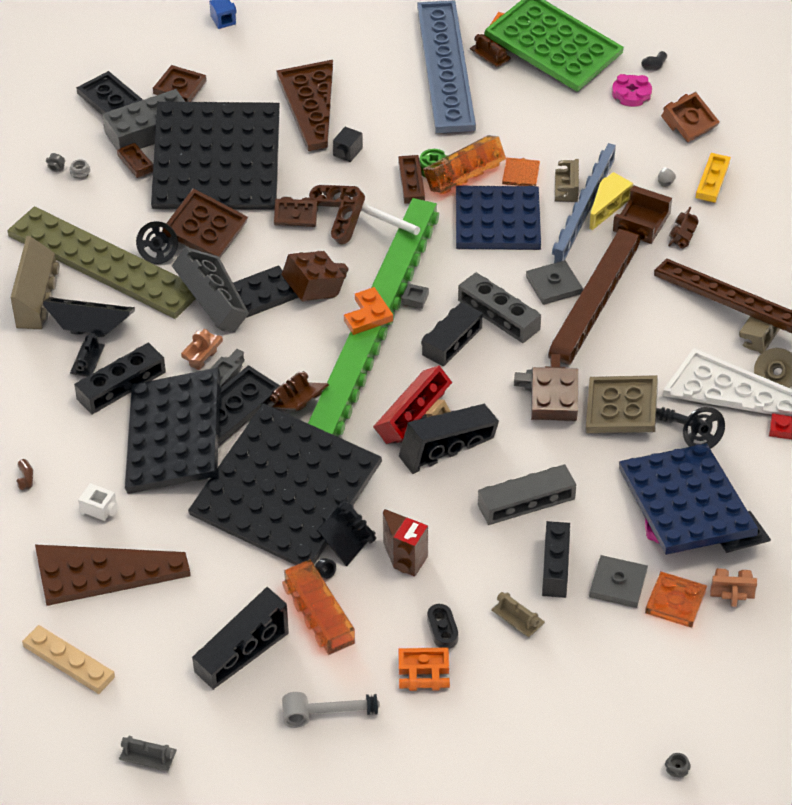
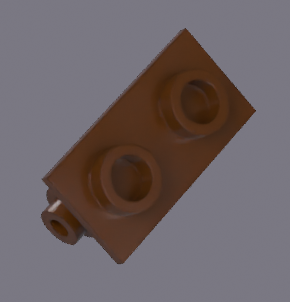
M477 34L475 36L476 45L470 47V50L495 67H499L511 59L504 48H501L494 42L491 44V40L486 38L485 35Z
M689 207L685 213L681 212L676 218L675 223H677V226L675 225L669 234L671 240L668 246H671L673 242L678 244L680 248H685L689 245L699 223L698 217L689 213L692 207Z

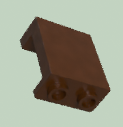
M633 185L630 190L628 203L620 215L616 214L614 216L613 232L617 233L619 229L627 230L641 235L640 241L652 244L671 214L672 198Z

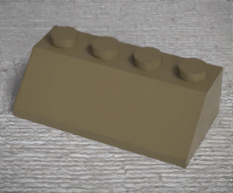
M26 236L10 298L16 328L42 329L44 321L48 320V311L43 306V301L52 297L51 291L55 290V275L59 274L60 265L59 262H56L55 253L31 236Z

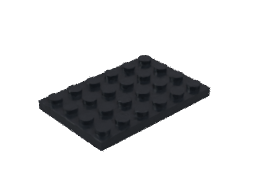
M218 367L132 384L125 490L128 494L217 477L221 374Z

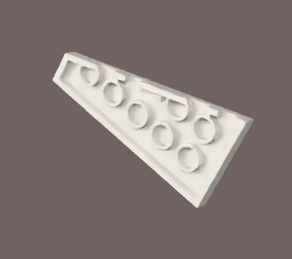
M693 348L666 385L662 395L670 398L766 414L792 416V389Z

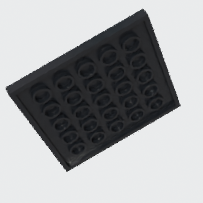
M157 101L151 196L152 209H178L194 188L232 209L275 210L278 181L280 103Z
M263 403L218 466L217 477L209 479L188 509L189 515L304 570L310 571L327 546L326 541L316 530L343 499H346L349 504L354 505L380 466L382 457Z

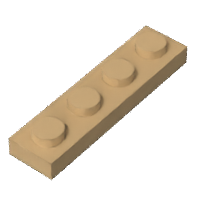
M40 625L22 640L24 648L97 694H100L115 678L114 671Z

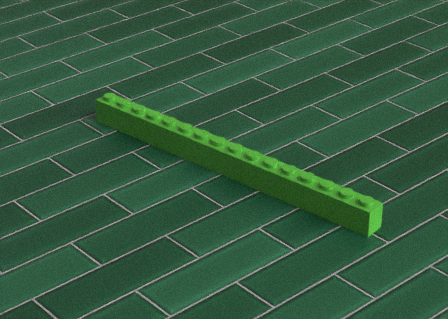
M412 198L403 220L418 226L420 232L418 235L398 228L372 284V287L376 288L392 312L393 320L395 310L398 311L400 308L401 296L406 290L407 283L413 279L414 267H418L420 263V254L425 252L427 239H430L432 236L433 225L438 223L439 212H437V203ZM393 321L355 335L350 332L327 381L329 386L323 390L308 424L337 437L343 435L345 421L350 419L352 414V405L357 403L359 399L360 388L365 386L367 372L372 370L374 356L379 355L381 341H385L388 332L387 327L392 325Z

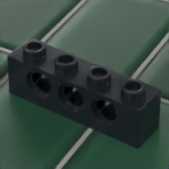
M148 342L75 383L76 398L93 415L131 393L132 384L152 381L166 373L164 357Z

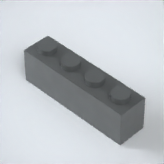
M565 464L551 467L547 470L530 473L520 478L510 479L503 483L479 489L478 507L487 524H495L575 500L576 482Z

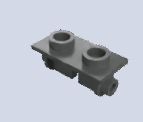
M128 736L127 738H122L121 747H123L119 760L168 772L177 749L170 748L169 745L162 746Z

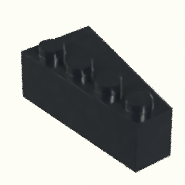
M484 403L408 422L399 458L410 472L415 474L420 471L419 467L426 464L429 467L438 463L437 459L446 455L453 457L463 447L470 449L493 439L499 420Z
M266 587L208 643L192 657L194 672L213 690L289 634L287 603L270 588Z

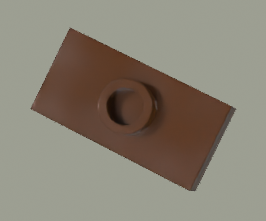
M136 143L117 150L118 157L136 178L153 172V163Z

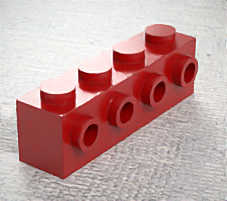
M440 365L423 370L376 422L373 428L386 444L403 441L408 422L421 419L432 405L445 394L446 389L453 382Z

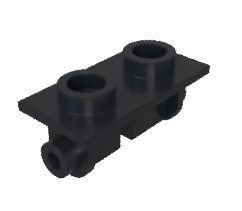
M90 333L85 337V341L82 343L70 374L88 377L94 373L105 347V344L98 342L96 334Z

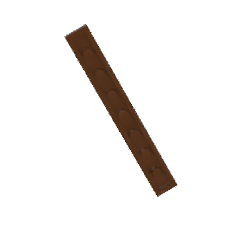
M665 259L654 270V276L792 333V310L670 259Z

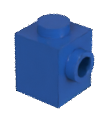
M230 0L209 1L210 16L218 29L236 25L237 10L234 3H231Z

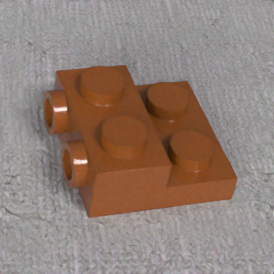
M697 92L690 95L685 94L675 103H668L663 108L664 112L661 115L671 130L677 129L687 143L717 127L720 123Z

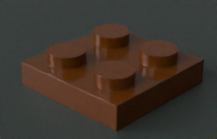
M171 65L154 85L153 94L159 95L177 89L185 102H191L206 83V75Z

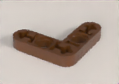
M317 185L313 187L309 197L317 200L318 206L339 207L331 230V236L338 244L347 243L352 238L365 201V194L357 186ZM341 192L340 197L333 200L334 195ZM352 211L351 216L344 219L345 214Z

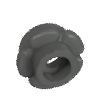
M51 153L49 158H46V163L50 170L57 172L59 169H64L66 160L61 155Z
M673 753L665 761L666 771L673 777H685L691 768L687 756L682 753Z

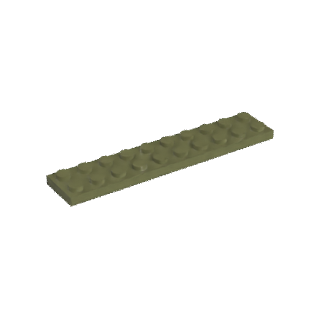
M35 206L7 230L9 237L23 244L25 243L26 236H31L53 251L57 261L174 319L196 299L179 276Z

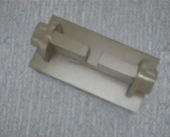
M501 592L497 596L499 603L491 610L528 638L545 623V621L538 617L537 613H532L510 597L508 592Z

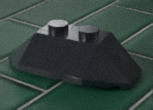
M49 297L43 301V306L62 329L70 330L71 334L77 335L87 332L94 333L97 337H104L135 312V307Z

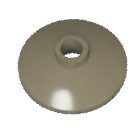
M771 348L764 351L755 362L754 374L790 388L792 386V353L783 348ZM780 368L782 372L780 375H774V370Z

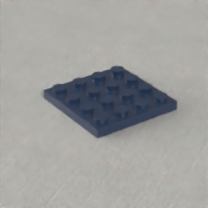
M456 186V249L541 250L539 186Z

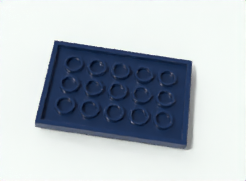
M707 443L619 461V470L665 555L758 535V527Z

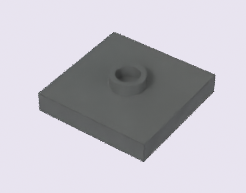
M566 260L526 271V277L543 305L580 295L583 291V287Z
M600 555L589 597L637 608L648 565Z

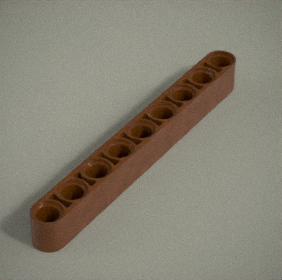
M623 229L618 230L553 340L548 353L549 359H551V354H560V362L571 365L636 253L641 235Z

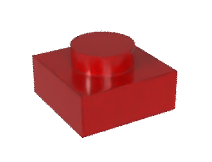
M772 414L769 436L792 440V416Z

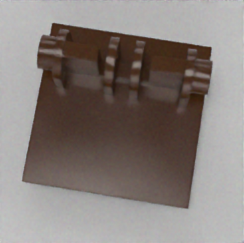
M305 371L297 372L286 383H283L272 392L270 399L275 403L272 408L302 410L307 406L306 403L319 397L323 392L322 390L328 387L329 384L308 382L309 376Z

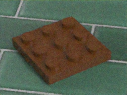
M193 188L166 224L175 231L179 243L191 249L221 258L247 223L248 217ZM165 228L162 229L163 233L168 237H172Z

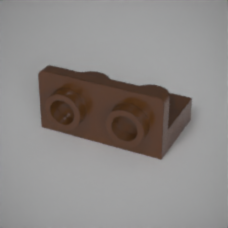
M291 197L275 199L274 225L316 227L318 201L309 197L302 198V200Z

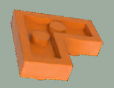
M375 287L355 293V301L360 309L344 314V322L353 335L393 321L392 312Z

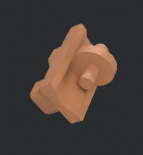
M203 329L201 332H195L192 336L193 341L181 353V357L189 361V366L197 370L204 366V361L209 356H213L217 352V347L223 342L222 336L213 335L206 329Z
M717 568L715 576L712 577L710 596L730 599L731 607H736L737 600L755 599L757 578H753L751 570L738 571V577H729L727 569Z

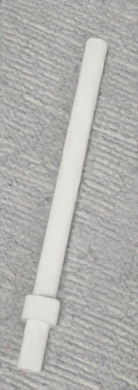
M341 192L335 194L333 199H338L341 195ZM363 203L362 212L412 234H419L420 228Z

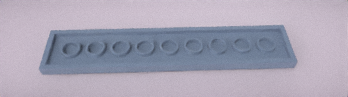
M455 0L417 2L435 133L476 131Z

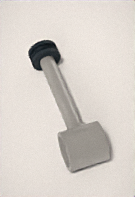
M290 692L282 698L284 724L293 728L302 727L309 722V714L367 710V715H370V712H372V715L373 712L378 714L380 702L377 700V694H374L373 697L372 695L369 697V694H366V700L308 704L307 696L304 693Z

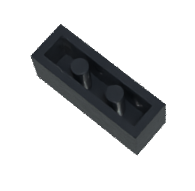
M460 302L449 311L442 321L436 324L429 334L424 335L421 341L422 355L444 367L482 329L483 313Z
M546 521L542 596L566 598L570 543V523Z

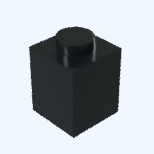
M346 126L333 139V156L351 162L363 149V133Z

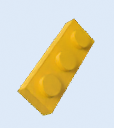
M710 153L696 191L697 199L716 203L731 157Z

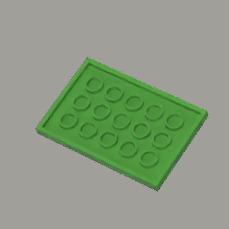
M546 0L519 1L487 27L484 35L577 92L618 58L624 50V47Z

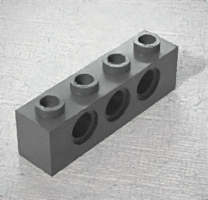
M475 272L458 285L459 302H463L482 312L485 319L521 343L526 342L540 330L541 314L523 303L520 299L506 292L503 288L489 281L488 278Z

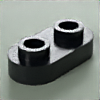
M445 604L432 605L427 612V621L434 643L440 648L450 649L458 642V629L452 611Z

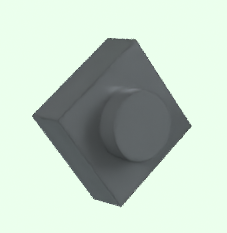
M408 283L402 296V304L423 309L429 295V288Z

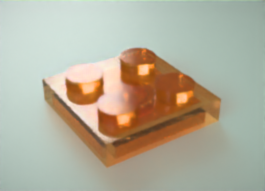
M660 571L645 613L692 628L704 599L707 585Z

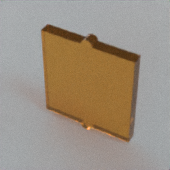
M507 157L502 184L536 186L540 161Z

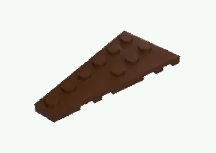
M35 544L47 606L191 576L186 552Z

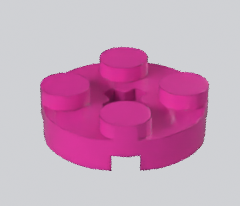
M620 74L613 83L612 96L615 100L616 98L619 99L622 105L630 107L641 106L643 101L647 100L648 102L651 99L652 85L648 82V77L645 75Z

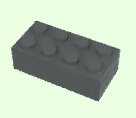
M177 89L103 113L104 131L116 150L132 143H136L140 149L154 145L157 101L185 102Z

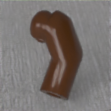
M21 459L17 465L23 477L16 480L19 490L30 489L33 485V468L28 460Z

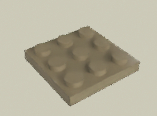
M658 376L590 377L586 433L655 432Z

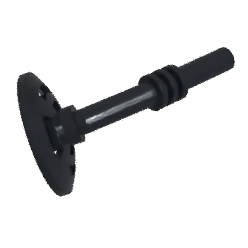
M153 221L145 224L139 230L136 237V246L139 254L146 261L161 264L169 261L175 255L178 248V238L175 231L168 224ZM160 227L165 228L172 237H168L165 233L160 232ZM152 228L153 231L148 233L146 240H143L145 232ZM152 234H155V237H153L150 241V237L152 236ZM167 243L166 248L162 251V247ZM172 244V250L167 256L164 257V253H166L169 250L170 245ZM149 246L153 252L157 253L156 258L150 256L144 248Z
M665 407L657 408L656 417L662 421L664 419L665 422L669 421V423H672L674 421L684 425L683 438L689 447L698 445L693 443L695 439L697 441L706 440L707 442L702 444L707 443L711 449L723 437L725 420L723 415L713 407L698 408L689 416L676 413L673 409L670 411L669 408L665 409ZM702 412H710V413H712L710 416L707 415V414H700V415H698L699 413H702ZM717 421V430L713 436L710 434L713 427L712 422ZM688 426L691 427L690 434H688Z

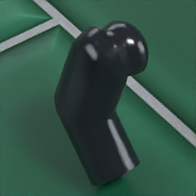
M660 51L657 57L648 56L644 58L641 62L642 67L652 70L660 69L667 59V53Z

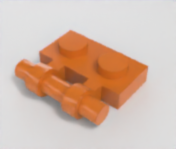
M398 648L399 675H409V678L399 679V689L409 688V691H417V688H432V691H440V688H450V678L439 677V674H449V648ZM417 674H432V678H417Z

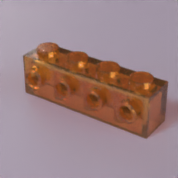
M487 135L423 168L430 190L445 194L450 192L452 187L467 183V179L484 174V170L498 167L500 162L506 159L499 136Z

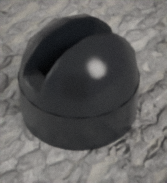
M321 558L315 564V571L320 577L329 579L336 572V564L333 560Z

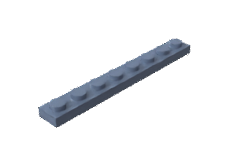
M608 143L605 150H601L599 162L594 164L592 176H588L586 188L581 190L579 202H575L572 216H568L566 228L560 232L559 242L554 243L552 255H555L554 263L566 259L595 201L600 182L603 178L607 177L615 160L616 145Z

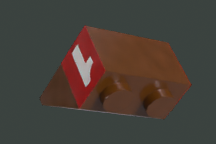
M384 509L383 543L394 569L412 576L417 575L428 557V525Z

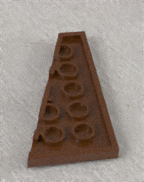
M333 59L276 70L277 79L307 150L313 151L327 148Z

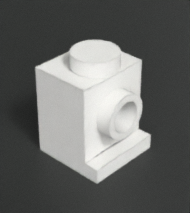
M91 483L78 499L81 515L85 516L87 514L103 521L108 516H114L118 508L115 492Z

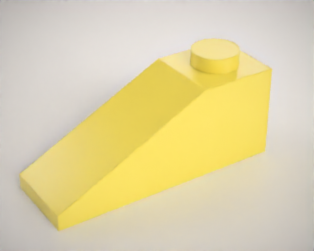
M615 172L601 180L590 214L589 229L594 230L629 201L630 190L633 187L632 182Z

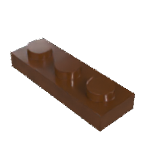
M419 155L398 156L404 204L411 203L412 198L425 201Z

